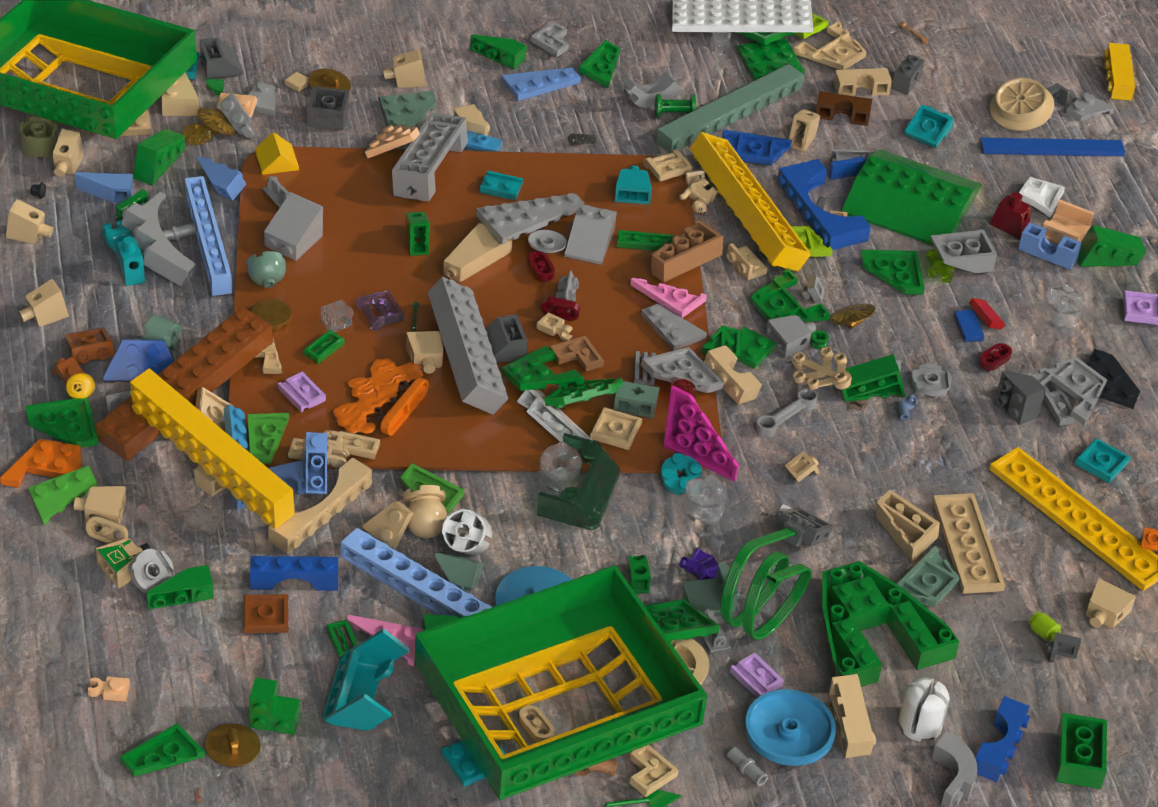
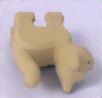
M701 178L698 182L692 183L684 190L683 194L679 195V198L685 200L689 197L694 201L691 205L693 211L704 214L707 211L706 205L715 200L718 191L714 187L706 190L703 186L708 185L709 182L705 178Z

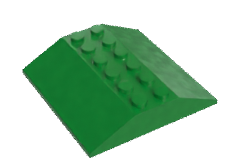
M879 149L868 157L861 168L841 212H848L847 216L850 217L862 215L870 224L933 245L930 239L932 235L956 233L980 191L982 184Z

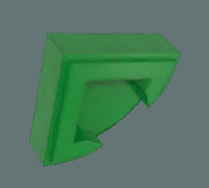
M206 79V87L213 91L214 94L220 96L224 91V80Z

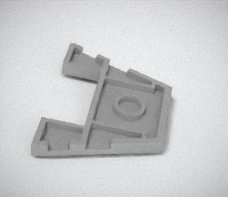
M1077 357L1057 363L1054 367L1048 369L1046 367L1039 369L1037 373L1032 374L1030 372L1026 374L1033 376L1042 385L1052 381L1080 402L1071 410L1070 416L1082 425L1086 424L1107 382V379Z

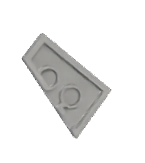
M659 304L645 308L641 312V316L673 351L706 339L707 333Z

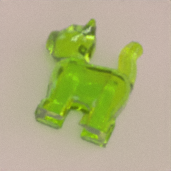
M936 249L927 251L926 258L930 262L927 276L935 278L938 273L943 275V282L950 283L956 267L944 264Z

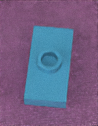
M468 131V143L465 147L476 151H499L503 140Z

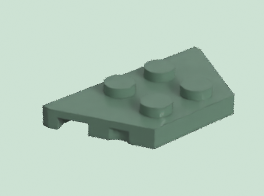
M936 546L897 583V585L922 605L936 607L954 589L960 579L957 573L951 569L949 562L946 559L943 560L939 555L940 550Z

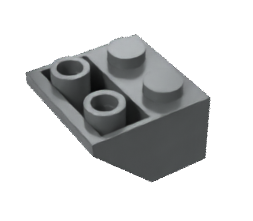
M219 38L200 40V58L207 79L243 74L235 49Z
M517 314L497 317L485 328L496 363L518 360L527 355L528 340Z
M1002 371L995 401L1012 419L1021 425L1038 418L1046 388L1033 376Z

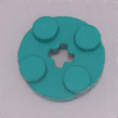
M675 453L672 457L665 460L661 467L660 477L662 484L673 494L692 493L700 485L702 467L693 458L681 453ZM678 471H679V472H680V471L684 472L685 475H686V477H684V476H682L681 478L677 477V475H678L677 472H678Z

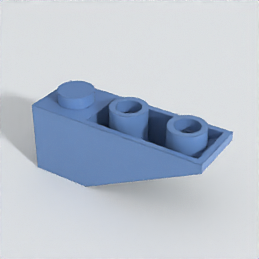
M197 157L217 193L233 201L246 185L242 178V173L237 169L232 170L222 163H215L210 158Z
M75 172L76 189L111 203H122L133 196V174Z
M306 432L304 436L303 471L305 494L327 495V433Z

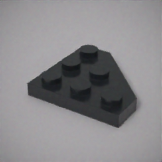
M1094 349L1087 365L1107 379L1099 398L1134 409L1140 390L1112 354Z

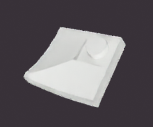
M1029 177L1019 193L1023 196V202L1030 204L1051 218L1058 201L1064 193L1065 187Z

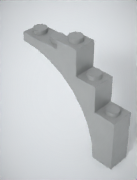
M160 191L155 196H151L145 204L139 205L135 202L132 206L126 207L122 213L123 220L121 225L133 232L132 236L137 241L140 250L143 251L144 265L182 287L191 279L196 263L180 253L161 230L158 213L162 210L167 195Z

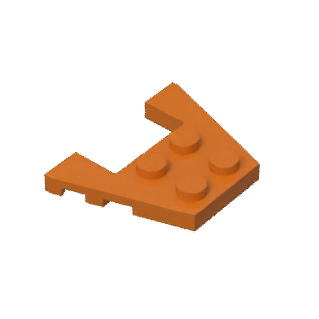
M39 439L1 476L0 483L1 485L19 488L26 473L55 478L80 469L81 446Z

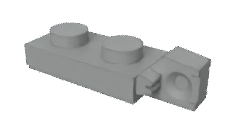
M232 93L229 94L218 106L240 135L243 133L245 137L252 139L256 135L250 127L253 124V120L237 97Z

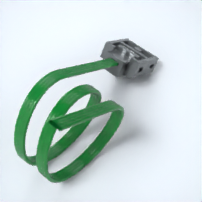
M800 507L788 509L780 513L775 525L780 531L747 542L736 555L728 572L721 598L722 619L732 627L738 628L743 626L746 635L755 640H761L770 635L786 619L806 590L812 571L803 564L788 567L790 559L787 555L779 551L771 553L761 563L752 580L745 601L744 611L732 619L731 609L735 588L748 558L759 547L782 539L795 547L799 545L810 547L827 541L832 531L833 525ZM776 565L774 572L769 574L772 568ZM800 574L796 584L780 608L761 628L754 632V616L768 602L781 581ZM766 578L769 579L764 588L762 589Z

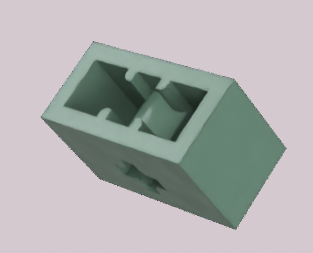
M623 381V386L616 392L614 410L654 419L659 387Z

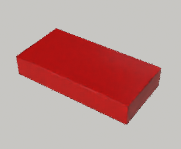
M976 298L970 300L969 305L989 328L1003 329L1006 324L985 300Z

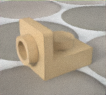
M804 451L785 465L786 470L798 483L811 472H814L816 475L820 473L817 467L819 465L818 461L813 455L808 456Z

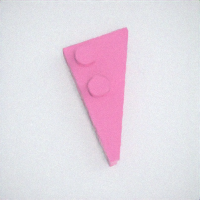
M631 279V286L681 318L703 304L707 298V295L703 293L700 296L688 294L686 289H678L661 283L658 286L647 284V280Z
M348 615L347 620L356 631L362 630L371 637L380 630L385 629L409 647L410 651L402 657L408 660L407 664L414 666L416 634L424 629Z

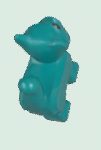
M122 220L116 221L117 228L112 229L111 223L103 225L102 237L106 245L113 249L114 253H116V244L123 241L125 237H133L130 230L121 225Z

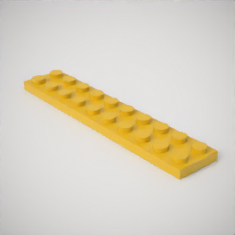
M1015 448L990 464L989 470L1142 591L1158 582V555L1152 550L1141 548V542L1021 448Z

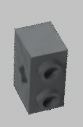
M908 54L895 71L892 89L908 95L922 76L925 60Z

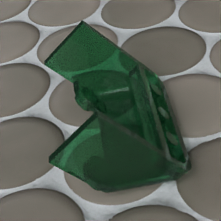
M564 433L562 457L590 464L591 466L581 489L575 487L565 488L560 497L539 492L537 516L587 530H595L601 525L620 478V467L598 442Z

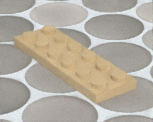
M974 493L934 495L932 502L955 572L960 577L959 584L962 593L1004 591L1005 583Z

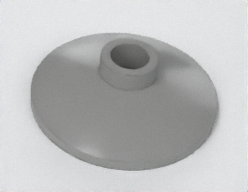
M537 230L528 237L529 245L544 253L559 252L566 247L565 237L555 231Z

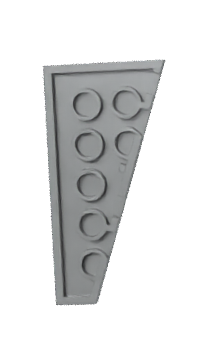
M569 193L562 196L536 198L534 200L476 208L475 215L500 244L503 245L510 238L513 240L519 238V234H529L547 226L549 221L556 222L563 215L570 216L575 214L579 205H584L585 203L576 193Z

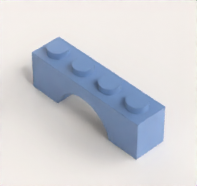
M303 460L268 468L289 485L297 495L305 493ZM229 490L237 509L247 507L243 501L237 500Z

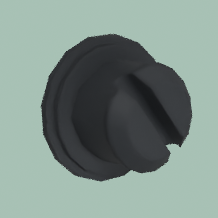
M43 182L33 184L31 186V194L42 199L46 194V185Z

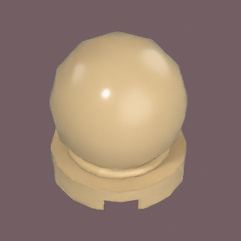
M422 485L420 490L411 492V489H407L403 492V503L414 512L407 527L416 537L428 539L442 533L443 523L448 514L445 506L442 504L446 499L445 490H440V486Z

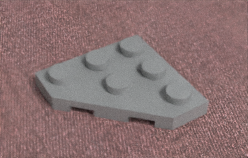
M689 347L644 358L641 362V366L652 377L701 392L709 393L721 390L724 386V382Z

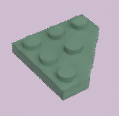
M432 91L381 96L379 97V104L387 126L392 125L394 127L401 124L414 127L427 117V113L430 110L433 111L436 108V99Z

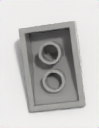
M580 204L574 218L564 257L602 265L615 230L617 212Z
M984 230L932 235L930 237L944 264L973 273L993 271L997 253Z

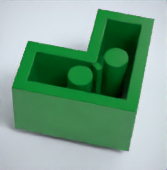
M255 677L249 697L250 728L295 735L300 717V699L278 696V681Z

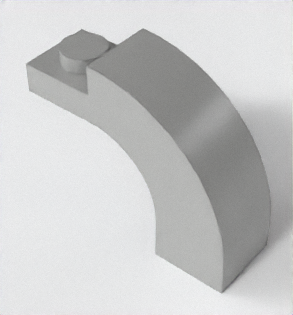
M666 71L656 81L648 85H638L627 75L622 79L626 85L624 89L627 91L628 97L634 104L643 108L654 107L656 94H660L662 99L672 100L683 90L679 83Z
M946 731L935 744L932 760L946 767L954 777V780L945 790L941 803L942 807H952L954 803L958 804L962 797L967 800L970 798L977 776V762L970 748L962 740Z

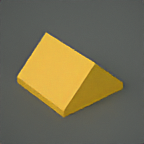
M272 132L255 148V154L262 175L299 170L292 144L276 133Z

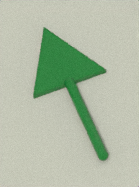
M657 789L648 795L647 798L608 802L605 806L614 807L648 802L649 807H666L682 795Z

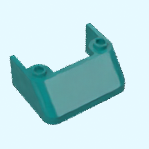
M382 629L346 651L338 662L322 719L330 725L368 731L390 718L392 713L374 701L379 681L388 678L392 674L394 661L407 654L410 648L388 631Z

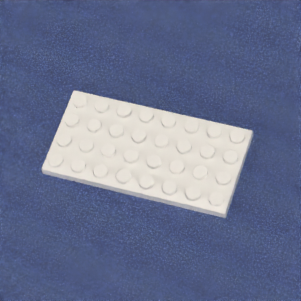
M673 0L672 32H813L811 0Z

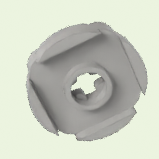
M926 363L920 365L919 369L915 368L913 370L911 383L915 388V393L919 396L945 397L951 386V374L948 371L941 370L942 367L937 364Z
M147 549L139 552L133 558L132 563L129 564L128 571L134 585L143 593H147L171 578L173 564L164 552ZM148 567L155 568V571L153 572L155 575L154 577L152 575H149Z

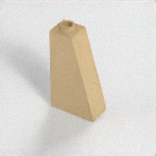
M478 223L444 260L443 276L459 283L509 254L512 249V238L508 239L506 244L501 245L485 225Z

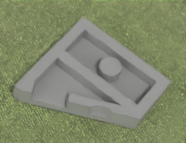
M1084 93L1067 107L1066 114L1079 121H1084L1089 118L1100 117V114L1104 112L1110 115L1113 113L1114 107L1091 94Z

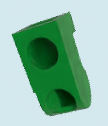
M628 555L627 571L631 588L636 594L649 593L651 575L646 555Z

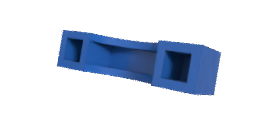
M251 556L250 590H272L280 581L295 578L309 582L318 591H338V557Z
M1004 696L993 725L1001 732L1003 739L993 743H982L975 757L977 775L995 782L998 781L1001 774L1005 776L1009 766L1007 760L1008 758L1013 759L1017 748L1014 744L1020 743L1024 733L1021 729L1022 727L1027 728L1031 716L1027 715L1029 705Z

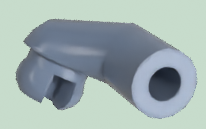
M909 395L898 403L899 415L902 421L910 419L909 411L918 402L916 396Z

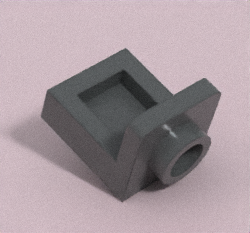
M1058 83L1046 88L1051 93L1054 103L1058 102L1063 106L1068 104L1069 90Z
M1055 633L1053 641L1049 640L1046 653L1050 654L1049 662H1054L1055 655L1076 659L1081 638Z

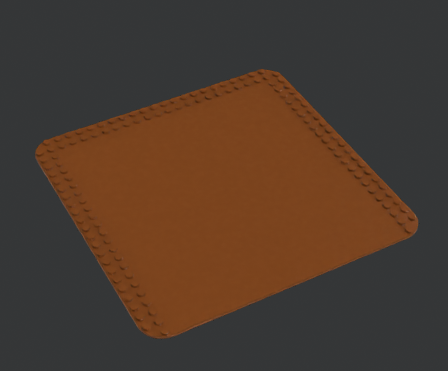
M292 146L299 170L265 175L261 173L255 152L245 159L241 172L246 185L240 192L234 313L242 306L251 312L258 302L275 299L286 303L291 308V321L289 325L282 326V329L272 331L275 347L282 366V374H263L264 358L254 357L230 377L229 403L245 413L249 453L248 414L289 413V421L272 464L264 465L267 468L300 461L288 458L293 438L304 439L306 432L323 433L325 430L345 432L344 427L338 426L337 418L332 410L343 404L358 402L359 399L352 396V388L348 386L347 381L357 377L370 378L371 372L369 368L377 359L391 358L395 362L396 367L411 362L406 349L407 332L440 331L427 292L441 277L450 280V278L443 276L444 260L478 223L483 224L475 215L476 208L528 201L536 198L562 196L569 193H576L585 203L584 205L617 212L615 230L602 265L564 257L575 213L570 216L563 215L556 222L549 221L547 226L538 229L558 232L566 239V247L563 250L555 253H546L555 268V275L551 281L542 282L535 277L528 265V256L531 252L538 250L532 248L528 243V237L531 233L519 234V238L512 239V249L509 254L460 283L455 282L464 287H469L474 292L485 328L497 317L517 314L528 340V355L543 346L550 348L552 345L566 342L557 333L551 336L538 330L537 322L545 316L541 310L543 300L549 296L556 297L559 279L562 276H568L569 270H571L579 283V288L576 289L575 302L580 306L581 312L577 320H564V324L573 328L569 333L572 335L570 340L582 336L588 338L604 360V366L585 372L577 359L563 364H558L556 360L543 364L555 374L576 370L584 377V380L622 377V381L634 383L636 351H640V354L648 352V355H652V353L659 355L673 350L641 316L643 309L659 303L631 286V279L647 280V284L658 286L661 283L678 289H686L688 294L700 296L704 292L700 266L663 283L651 274L652 254L656 251L617 247L618 230L681 236L684 233V229L688 226H694V211L691 208L692 199L687 197L685 200H681L679 198V195L683 194L684 190L689 187L685 182V174L659 182L649 169H646L643 164L644 158L658 157L655 155L499 151L455 152L449 150L435 171L436 192L430 201H420L410 198L404 199L394 196L392 169L406 149H392L367 158L365 151L368 148ZM635 165L639 167V170H646L648 172L652 187L650 204L615 202L616 185L622 169H628L630 166ZM487 170L523 178V185L516 201L480 193V185L486 176ZM273 176L278 178V181L288 192L323 206V236L297 261L283 255L286 261L284 278L275 286L265 288L264 286L257 285L250 279L246 262L254 254H256V257L263 256L262 252L274 251L264 246V231L279 210V207L262 190V188L268 186L267 179ZM406 213H426L430 223L429 255L410 256L406 240ZM415 238L416 243L421 241V239ZM705 302L683 317V319L707 333L706 339L683 347H689L703 362L706 354L701 353L703 345L709 342ZM328 330L345 339L343 346L319 364L315 363V359L310 360L309 356H303V350ZM444 346L442 367L435 368V371L431 374L425 373L423 368H420L423 376L420 378L427 379L429 382L428 392L392 436L381 432L380 424L383 418L374 421L376 427L372 433H355L380 440V447L375 459L349 454L346 460L348 462L351 458H354L371 469L407 470L413 463L425 470L660 473L665 460L675 454V452L663 447L672 386L692 394L696 400L695 402L721 438L716 391L705 393L655 378L654 385H648L659 387L654 419L632 415L642 418V424L629 450L593 440L597 444L596 447L568 449L526 412L528 408L517 402L524 391H520L502 375V367L514 361L497 363L506 388L508 400L494 414H490L462 402ZM642 360L639 362V379L643 378ZM303 371L326 395V401L310 409L305 408L303 412H300L278 390V383H284L286 379ZM647 372V380H650V374ZM411 380L409 382V386L414 382V380ZM548 384L545 389L538 390L547 397L558 386L556 384ZM406 390L397 391L396 400H398ZM616 393L592 397L588 401L573 402L559 409L590 437L603 408L614 410ZM386 402L383 404V413H387L395 403ZM368 414L366 418H375L374 416H379V414ZM327 464V469H339V467L335 468L331 464ZM678 471V472H677L678 474H685V473L682 472V471H680V472Z

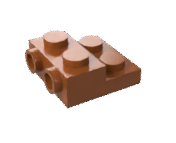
M104 327L64 334L70 357L73 356L78 364H85L89 360L94 359L106 360L114 356L112 340Z

